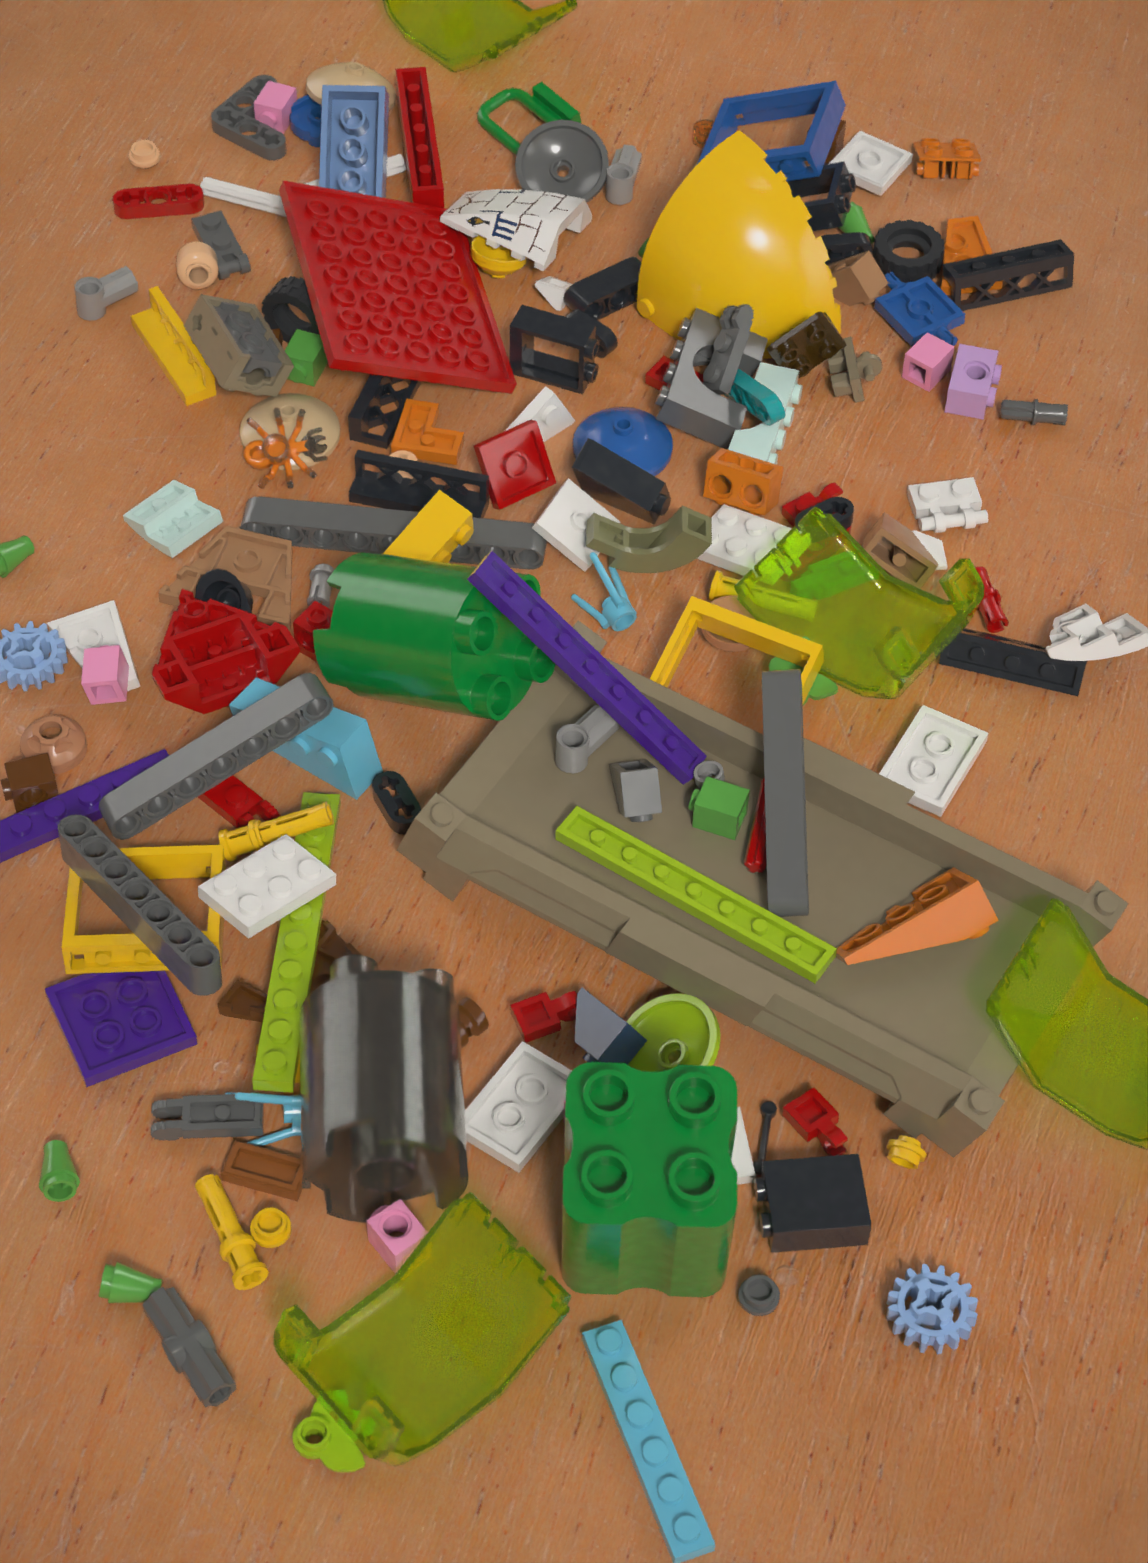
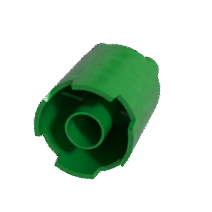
M366 552L354 554L341 562L326 581L329 586L340 590L334 604L330 628L313 630L316 659L328 683L347 687L354 694L364 698L496 721L506 718L510 711L521 702L532 682H546L553 674L556 664L467 580L475 570V566ZM516 573L541 597L540 585L535 576Z

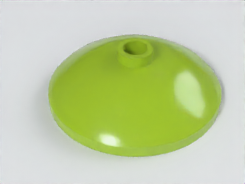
M681 993L657 997L637 1009L626 1021L648 1040L628 1064L632 1068L648 1072H659L672 1069L678 1065L713 1066L716 1060L721 1037L719 1023L713 1011L697 997Z

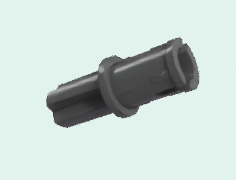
M1034 399L1033 402L1003 400L1001 403L1000 416L1003 419L1031 421V425H1035L1036 422L1066 425L1068 404L1038 402V399Z

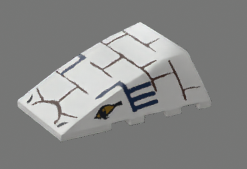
M493 189L466 192L441 215L440 222L473 238L481 235L487 238V245L495 249L502 245L512 250V257L520 261L527 257L535 261V268L544 271L556 259L559 235L565 229L580 233L592 221L593 215L585 199L533 190Z

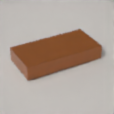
M235 1140L220 1173L221 1180L298 1202L311 1170V1161Z

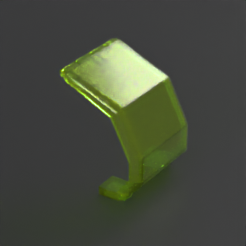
M382 0L387 16L405 39L454 73L501 56L577 8L576 0H563L535 9H531L519 0Z
M813 507L798 522L801 534L796 526H794L776 544V548H772L754 566L758 577L755 576L751 569L734 586L738 594L737 600L757 621L800 637L807 636L810 641L823 645L824 662L819 670V674L826 676L835 684L864 698L896 699L900 697L970 623L984 597V584L970 559L960 558L939 580L949 600L941 599L889 575L831 514H823L818 507Z
M1052 898L1038 918V923L1033 926L1020 946V951L1015 954L1004 971L1002 979L997 982L987 998L986 1013L1032 1087L1104 1135L1148 1150V999L1109 974L1069 906L1064 905L1059 899Z
M469 1192L463 1198L451 1202L393 1278L331 1324L318 1329L296 1304L284 1309L274 1332L273 1344L281 1360L367 1457L390 1466L397 1467L433 1450L500 1398L570 1311L568 1303L571 1295L552 1275H548L546 1281L543 1280L546 1269L524 1246L516 1249L519 1241L496 1217L493 1218L491 1224L488 1222L492 1214L491 1211L472 1192Z

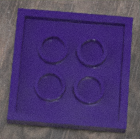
M166 971L86 973L45 988L46 998L86 1087L198 1044L196 1034Z

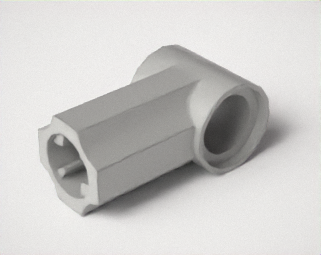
M624 145L621 149H617L612 164L607 168L605 198L612 204L623 205L631 202L633 199V187L642 161V154L636 150L635 146Z
M125 266L100 279L95 277L79 279L75 283L76 306L79 317L89 321L100 319L106 313V306L137 292L138 282L133 272Z
M594 705L576 723L564 725L557 731L556 766L566 773H578L584 770L588 765V757L619 729L620 725L601 706Z

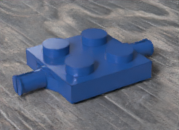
M890 272V275L889 273L885 275L889 282L887 286L891 291L876 298L874 308L911 347L927 332L952 346L957 344V337L949 330L964 324L966 314L928 276L915 282L904 283L893 272Z

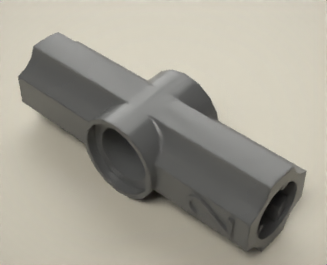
M162 1287L151 1293L147 1301L142 1304L143 1311L162 1339L161 1344L175 1371L178 1374L183 1372L204 1407H216L227 1401L229 1396L236 1390V1384L216 1354V1346L204 1324L200 1320H194L174 1287Z

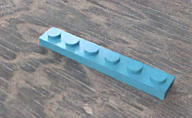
M622 1320L583 1332L582 1342L672 1562L682 1563L715 1551L714 1539Z

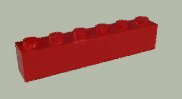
M426 67L395 69L397 104L411 202L444 208V186Z

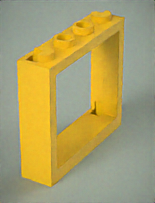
M691 596L650 677V680L666 688L668 687L699 627L804 667L801 674L802 702L804 704L824 662L823 645Z
M223 845L119 848L148 879L206 877L211 879L226 870ZM70 868L62 937V953L66 974L170 971L134 933L78 935L84 881ZM209 906L208 931L201 932L219 950L222 969L224 918ZM84 954V958L75 959V955Z

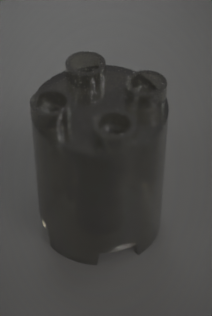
M363 955L341 957L331 965V981L315 989L305 999L299 1012L302 1189L311 1188V1183L324 1191L327 1214L360 1223H367L373 1212L381 1206H390L399 1199H413L432 1192L435 1194L437 1207L445 1209L462 1196L467 1188L469 1178L460 1017L458 1003L455 999L454 978L450 973L441 969H422L414 973L379 970L378 963L370 957Z

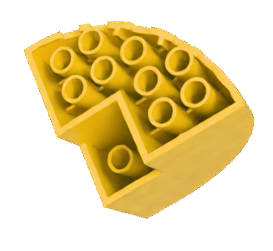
M740 130L717 145L694 167L679 185L662 211L650 235L642 258L638 279L637 311L670 336L681 341L682 338L677 336L679 327L684 318H691L696 308L721 318L725 310L724 308H727V306L747 304L754 310L750 331L768 339L762 359H769L772 357L767 349L772 343L817 312H826L841 334L840 304L834 303L832 291L833 288L837 287L836 279L832 277L829 267L825 264L829 260V256L821 236L815 237L807 222L808 219L812 218L799 195L793 198L790 186L786 182L787 178L783 172L775 173L765 161L767 154Z

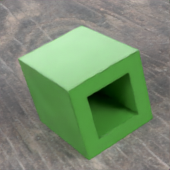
M296 329L284 350L294 365L287 380L315 386L328 363L321 336Z
M707 776L701 790L695 789L690 799L689 810L693 811L692 827L735 840L748 812L750 790Z

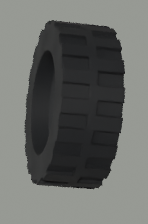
M897 220L894 223L886 224L883 229L881 228L878 231L874 242L873 258L884 276L887 273L890 275V272H893L904 283L915 282L927 276L933 280L941 270L944 240L941 239L939 232H936L932 226H928L924 222ZM900 247H910L923 252L924 256L904 258L893 253V250Z
M295 276L282 278L262 302L263 318L270 326V329H280L283 340L287 344L290 342L296 329L320 335L305 280L303 278H295ZM288 304L300 309L308 317L310 323L295 315Z

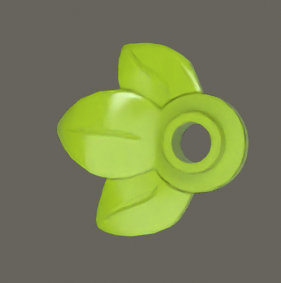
M344 1392L332 1393L320 1398L314 1404L310 1417L305 1418L296 1426L293 1432V1445L301 1456L307 1459H320L331 1471L342 1473L358 1471L365 1466L364 1457L359 1449L372 1439L377 1430L378 1423L366 1415L347 1412V1401ZM313 1435L322 1438V1441L316 1444L307 1442L308 1438Z

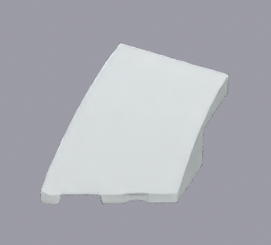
M1084 604L1054 618L1053 630L1050 632L1051 645L1046 646V651L1050 658L1067 661H1090L1117 657L1148 647V628L1128 613L1102 624L1098 612L1088 604Z

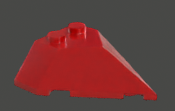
M181 589L179 595L180 603L177 611H174L160 648L161 656L159 662L154 665L152 670V678L166 701L205 715L229 706L255 678L276 685L300 653V648L285 625L276 622L272 625L257 621V615L213 599H209L207 602L196 599L193 592Z

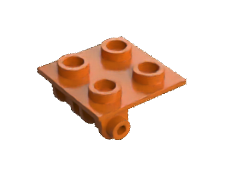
M922 138L921 142H913L918 159L922 161V163L917 162L916 175H922V178H938L939 161H941V179L945 178L946 161H950V179H954L955 161H957L956 179H972L973 176L979 175V164H974V162H981V157L975 144L970 143V140L956 138L952 139V143L940 142L937 138Z

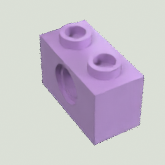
M959 344L945 406L946 413L984 420L986 407L993 408L997 388L991 386L992 384H999L1002 365L996 364L998 351Z

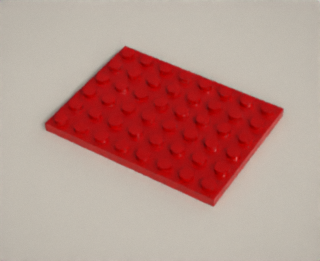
M283 180L279 193L329 368L424 381L433 384L438 383L462 388L488 390L491 392L513 393L517 383L477 264L472 259L467 235L440 222V217L448 210L447 208Z

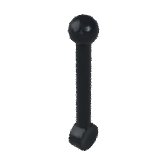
M770 1101L764 1102L761 1106V1115L764 1119L758 1158L753 1163L754 1171L758 1175H761L762 1161L766 1159L771 1119L776 1116L777 1106Z

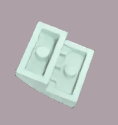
M172 480L123 515L124 521L138 535L171 558L224 522L220 510L199 501L195 489L176 480Z

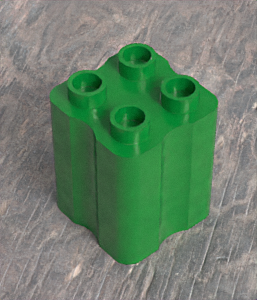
M588 1062L577 1066L571 1071L566 1081L561 1261L562 1277L570 1289L581 1294L618 1295L623 1291L633 1288H651L674 1297H708L717 1293L722 1288L727 1273L737 1211V1171L731 1161L737 1126V1084L734 1077L727 1070L718 1066L678 1065L665 1071L648 1072L632 1068L625 1063Z

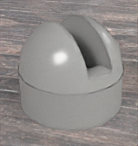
M704 761L695 767L694 779L699 790H701L707 776L712 778V775H716L714 779L725 780L724 770L720 763Z

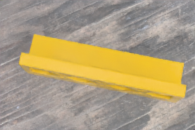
M159 287L150 288L151 308L131 315L133 328L186 406L217 395L214 374L205 363L196 345L192 342V338L185 329L184 323Z

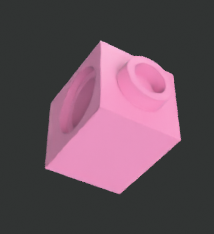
M401 1199L390 1206L384 1205L379 1207L367 1220L368 1241L396 1276L430 1254L429 1233ZM394 1231L404 1233L402 1236L399 1237H391L388 1235L389 1233Z

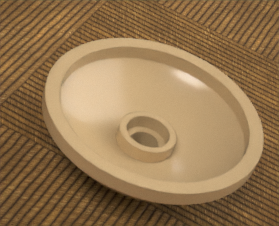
M339 62L316 69L307 77L306 91L320 105H322V85L385 86L389 94V110L394 107L396 102V91L391 83L373 69L358 62Z
M299 393L278 394L277 397L271 396L260 401L245 414L240 425L241 444L245 449V446L254 440L266 442L247 423L251 418L265 432L274 437L279 436L276 417H282L285 436L288 441L296 426L297 417L302 416L303 427L295 441L308 440L304 446L309 451L298 455L308 467L326 459L335 450L340 439V424L333 409L317 398ZM290 458V464H291L292 470H299V469H301V468L293 461V459ZM279 466L278 470H285V466Z

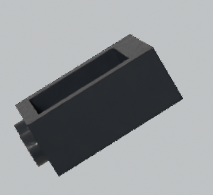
M845 161L825 164L820 176L786 181L790 186L793 198L798 195L806 197L828 193L827 199L803 202L812 217L807 220L812 232L844 226L846 215L850 212L852 192L856 190L855 177L852 173H849Z
M521 305L510 324V365L513 374L582 395L588 384L595 382L599 365L595 364V357L599 349V340H596V325ZM534 337L579 349V363L534 350Z

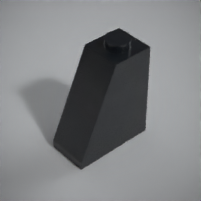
M587 439L572 466L581 489L593 499L655 525L659 516L665 515L670 506L671 497L666 483L596 441Z

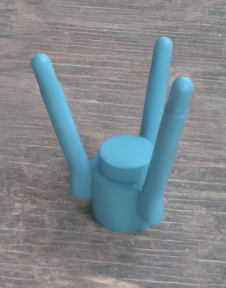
M591 552L590 558L610 596L602 603V614L576 594H573L571 599L594 617L603 629L611 626L614 631H623L635 622L637 612L629 601L617 570L608 566L614 582L613 585L595 552Z
M244 1092L225 1093L235 1094L236 1100L283 1105L284 1123H292L290 1128L247 1142L248 1144L260 1147L292 1136L307 1135L306 1126H316L317 1124L315 1094L285 1096Z

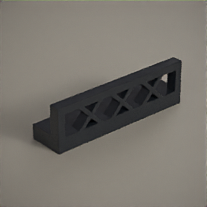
M1061 239L943 264V276L951 285V300L962 311L1073 287L1074 253ZM1064 267L1063 279L1055 281L1047 279L1055 269ZM1034 274L1037 276L1029 286L1022 288L1018 286V283L1026 275ZM1004 280L1007 282L999 293L991 294L988 291L996 281ZM973 286L978 289L970 299L961 300V289Z
M370 375L348 416L350 440L388 449L395 435L406 399L414 398L422 381ZM406 380L409 386L395 392L392 385ZM392 402L398 407L397 410L385 414L380 409L381 406ZM383 425L386 429L383 436L368 433L370 428Z
M357 450L355 454L356 476L349 491V502L383 509L420 512L431 498L441 490L470 511L472 517L484 518L489 505V475ZM365 464L375 465L381 472L365 470ZM398 471L409 472L414 478H404ZM430 478H441L446 485L436 484ZM463 484L480 486V492L470 491Z
M950 624L946 629L938 664L1078 696L1087 661L1053 659L1049 657L1045 646Z

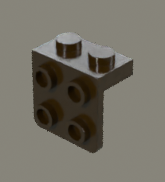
M817 312L772 343L767 350L779 366L799 370V379L809 374L813 368L826 359L835 356L847 344L826 312Z

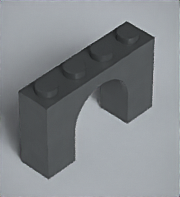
M696 308L691 318H684L679 327L677 336L682 339L681 341H676L670 354V358L674 360V363H669L662 379L667 385H662L655 404L660 406L656 419L728 450L735 430H741L747 406L711 391L698 379L694 367L700 365L708 366L714 352V342L720 334L722 327L719 317ZM749 331L750 335L738 368L752 377L762 360L768 339Z

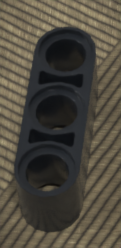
M630 257L572 284L564 294V303L572 311H583L597 321L636 303L641 262L636 257Z

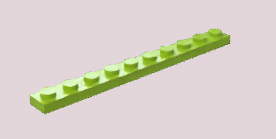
M303 792L300 810L327 801L333 813L334 824L297 835L295 842L330 869L341 806L340 794ZM326 891L281 918L252 1079L253 1090L292 1093L294 1091Z

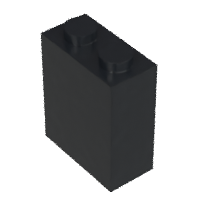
M859 1154L762 1161L761 1176L754 1178V1192L756 1202H763L765 1213H760L759 1218L762 1238H769L771 1253L868 1245L872 1224Z

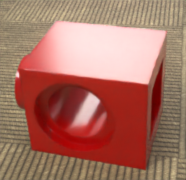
M314 601L293 621L294 639L300 648V653L317 662L313 630L330 628L333 610Z

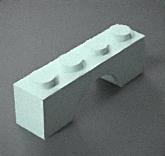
M760 362L754 379L778 396L784 407L786 417L771 426L762 422L750 429L735 430L728 450L777 465L778 454H776V450H782L786 439L784 428L785 426L791 427L795 411L792 405L799 404L803 385L798 384L799 370Z

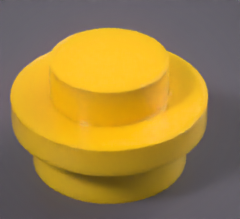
M900 1135L898 1139H890L887 1144V1149L889 1150L887 1159L907 1169H917L919 1163L925 1161L927 1153L920 1148L921 1142L909 1136Z
M269 1207L262 1209L255 1215L250 1224L251 1236L255 1243L261 1247L275 1248L281 1246L291 1235L292 1228L289 1217L277 1208Z

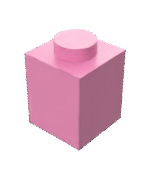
M268 81L254 101L255 119L284 134L290 125L291 107L297 100L296 88Z
M927 332L905 354L902 378L929 392L951 370L954 346Z
M104 645L84 649L81 684L91 705L126 701L129 665L120 645Z

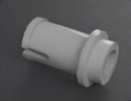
M318 564L311 570L309 576L312 583L309 597L307 598L308 606L314 601L319 603L323 601L322 605L329 607L332 587L326 581L335 570L332 566Z

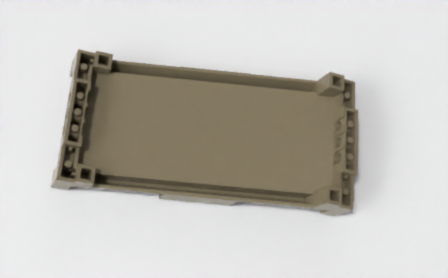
M578 620L573 628L601 653L607 641ZM607 658L605 659L707 755L704 761H716L722 765L725 776L724 782L750 790L748 812L735 840L692 827L693 811L689 810V803L693 791L699 789L694 777L686 784H681L622 726H619V729L588 757V765L584 770L578 773L561 771L555 763L557 731L564 725L576 723L594 705H599L557 665H555L553 674L546 682H532L521 702L510 711L506 718L499 721L440 794L436 792L413 820L397 851L425 871L426 875L423 880L452 902L469 881L480 885L604 950L607 954L684 994L697 997L712 1009L745 1026L751 1027L892 1101L883 1115L914 1138H917L922 1133L953 1158L987 1131L1005 1102L999 1095L1091 948L1112 931L1129 904L1098 880L1086 891H1083L908 806L907 804L915 794V791L804 738L809 915L781 918L837 948L866 926L884 923L887 916L886 911L894 905L901 907L915 900L911 894L913 891L954 867L979 880L999 920L989 926L990 929L986 934L976 939L968 938L963 941L846 965L835 957L817 983L814 984L555 840V830L573 809L579 806L768 910L767 865L762 873H750L744 865L762 779H764L763 734ZM646 759L658 768L662 813L652 814L653 819L650 821L630 822V817L625 818L619 813L609 764Z

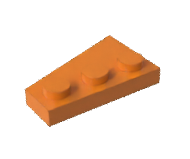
M978 216L948 219L943 264L993 254ZM942 270L941 290L948 296L951 295V285L944 278ZM1003 280L996 281L988 291L1002 289ZM974 286L961 289V294L973 293L978 289Z

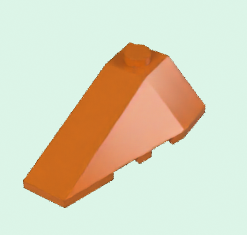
M953 867L913 891L911 894L915 900L901 907L894 905L886 911L887 916L884 923L866 926L837 947L836 957L846 965L963 941L968 938L976 939L986 934L990 929L989 926L999 920L979 880Z

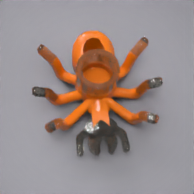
M278 407L274 408L273 411L279 434L269 435L252 418H248L246 420L247 423L256 430L264 441L254 440L245 446L243 453L245 461L253 469L264 470L272 466L269 474L265 475L258 484L259 488L263 489L269 481L273 480L279 466L284 465L287 476V488L293 489L294 478L290 458L293 459L305 474H308L313 479L317 477V474L298 455L303 453L314 462L327 461V456H315L326 451V444H317L325 440L326 437L323 435L312 436L323 431L322 427L309 430L301 441H295L303 427V418L306 413L304 409L299 410L296 426L289 440L286 439L284 424Z

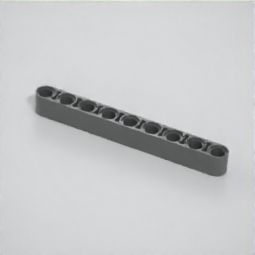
M252 497L246 503L240 529L292 541V546L383 554L419 512L270 497ZM472 517L474 532L466 544L462 546L459 544L451 553L452 557L449 561L478 565L487 554L493 551L510 568L537 569L543 565L547 540L532 529L534 523Z

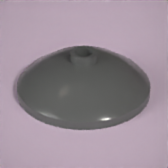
M555 120L538 126L525 137L518 149L515 166L517 179L522 190L558 193L585 199L586 203H588L601 191L606 182L609 159L603 141L591 128L571 120ZM562 170H566L569 172V174L565 177H561L558 175V173Z

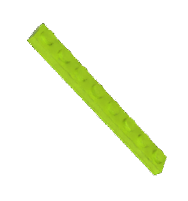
M576 806L555 830V840L814 984L817 983L836 957L837 948L579 806Z

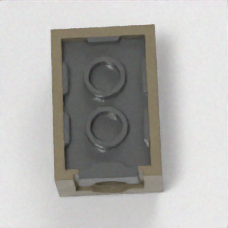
M203 294L200 295L184 327L192 338V342L203 356L205 363L216 377L218 384L227 391L237 390L249 392L256 396L267 395L277 397L294 365L256 305Z

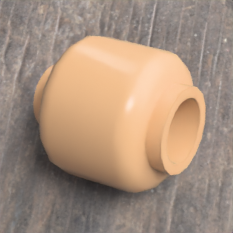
M196 241L187 243L177 254V274L185 286L192 289H204L215 282L219 271L218 259L215 251L208 244Z

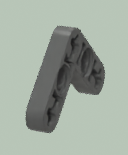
M259 75L251 79L211 113L212 129L217 135L266 160H279L286 155L287 151L284 134L254 119V101L268 81L276 83L277 81L272 76ZM244 103L251 104V106L248 107H239L238 105ZM247 131L255 132L253 135H242L243 132Z

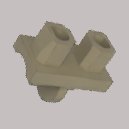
M852 337L843 338L847 345L839 350L835 356L828 359L831 374L848 370V372L831 375L835 397L853 393L855 403L865 401L860 378L866 381H873L882 370V361L880 357L867 351L861 353V356L856 358Z

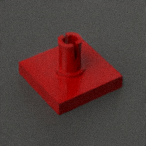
M530 419L473 445L482 474L489 475V496L495 509L501 510L557 484L538 423L535 420Z

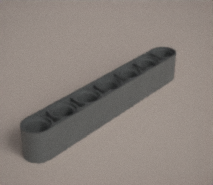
M801 670L762 671L768 910L779 917L808 916L809 892Z
M305 673L297 676L106 794L99 802V811L116 839H129L326 718L333 710V700L315 674Z
M70 815L62 819L58 824V836L61 855L65 863L189 991L200 996H207L217 992L222 986L220 954L217 947L89 818L83 815Z

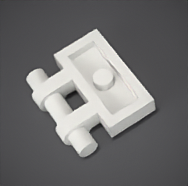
M974 477L908 485L907 497L914 518L919 519V529L921 532L933 530L934 533L945 532L946 528L961 526L963 529H972L976 527V524L988 523L987 510H981L982 499Z

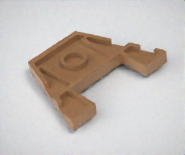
M226 526L199 552V558L190 567L184 566L177 573V579L170 586L165 584L158 593L160 603L178 607L181 589L193 592L195 598L196 586L205 573L215 569L227 570L235 575L238 580L246 584L252 595L266 598L258 615V621L268 625L276 622L285 625L290 631L292 541Z

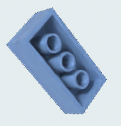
M322 85L319 187L386 198L389 94L385 86Z

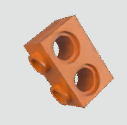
M721 448L708 460L703 497L712 499L719 505H732L744 509L753 515L765 516L778 504L784 467ZM724 476L729 479L730 483L725 480ZM755 486H757L762 493L758 492Z

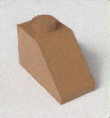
M870 251L827 265L837 283V287L832 289L833 297L848 306L859 303L864 305L871 304L876 298L881 296L879 291L889 283Z
M885 512L864 537L861 554L917 592L938 567L937 561L916 535Z

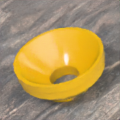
M481 235L472 241V259L483 272L490 274L494 278H505V276L513 274L527 263V257L520 261L511 256L512 250L502 245L496 249L487 245V238Z

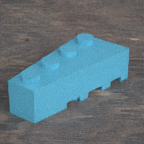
M255 678L229 704L232 715L234 716L280 688V686ZM333 707V710L326 718L273 750L275 753L356 800L373 783L374 778L383 772L367 720Z

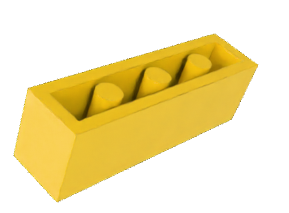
M439 490L383 554L449 563L452 557L451 553L459 544L461 546L466 544L474 532L472 513Z

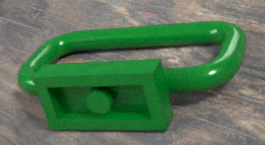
M542 81L532 87L533 96L519 88H508L485 101L477 112V121L481 127L516 156L521 144L489 117L491 112L511 100L519 101L545 123L555 120H571L581 123L580 112Z

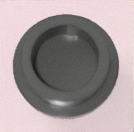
M754 1275L741 1284L738 1300L741 1307L747 1313L755 1316H765L777 1308L780 1300V1291L778 1286L769 1277Z

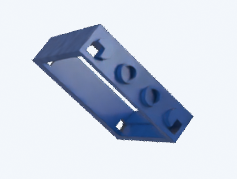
M830 81L724 98L698 163L717 145L734 134L740 125L815 114L804 145L764 150V152L767 154L765 159L767 164L775 173L782 171L787 178L786 181L820 176L846 107L837 82ZM742 114L744 118H737L736 115ZM805 161H807L808 164H810L811 166H806Z

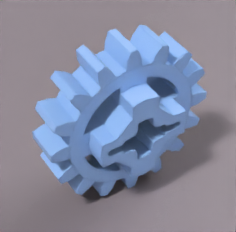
M29 621L26 628H21L18 623H15L14 631L12 632L6 629L1 630L0 683L7 681L9 689H13L17 684H20L23 691H27L29 685L34 684L39 690L42 689V681L46 680L53 684L55 682L54 673H64L63 664L68 663L65 640L64 638H59L58 630L54 629L48 632L47 624L45 623L40 625L39 628H34L33 621Z
M922 1264L921 1273L918 1275L911 1268L907 1269L905 1280L896 1278L893 1291H889L886 1304L889 1307L886 1318L887 1320L895 1321L892 1329L893 1334L896 1335L904 1332L906 1334L904 1345L906 1346L911 1345L914 1341L920 1343V1353H924L927 1346L930 1345L934 1346L937 1354H942L943 1346L946 1343L953 1350L958 1349L960 1338L968 1340L972 1330L971 1327H975L978 1314L974 1311H976L978 1300L975 1297H969L972 1288L971 1284L967 1283L960 1286L958 1284L960 1273L955 1272L948 1277L944 1275L945 1269L942 1265L938 1267L936 1273L930 1272L927 1264ZM910 1295L912 1297L910 1308L906 1310L905 1300ZM958 1308L959 1318L954 1323L952 1320L954 1309Z

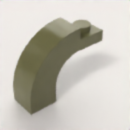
M681 506L668 521L652 528L628 527L596 513H593L587 520L586 546L608 555L609 567L625 572L659 573L670 571L694 561L712 544V518L685 506Z

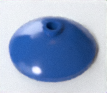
M612 407L590 415L581 422L573 437L575 459H577L589 438L653 476L658 475L665 469L673 452V440L667 426L657 420L656 416L632 407Z

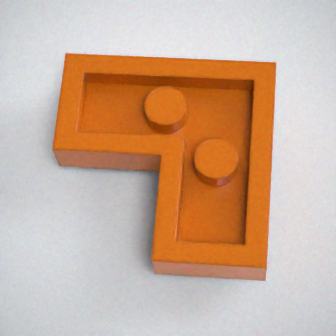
M406 399L391 444V454L399 450H406L413 453L417 459L457 465L464 444V432L435 428L439 415V403Z

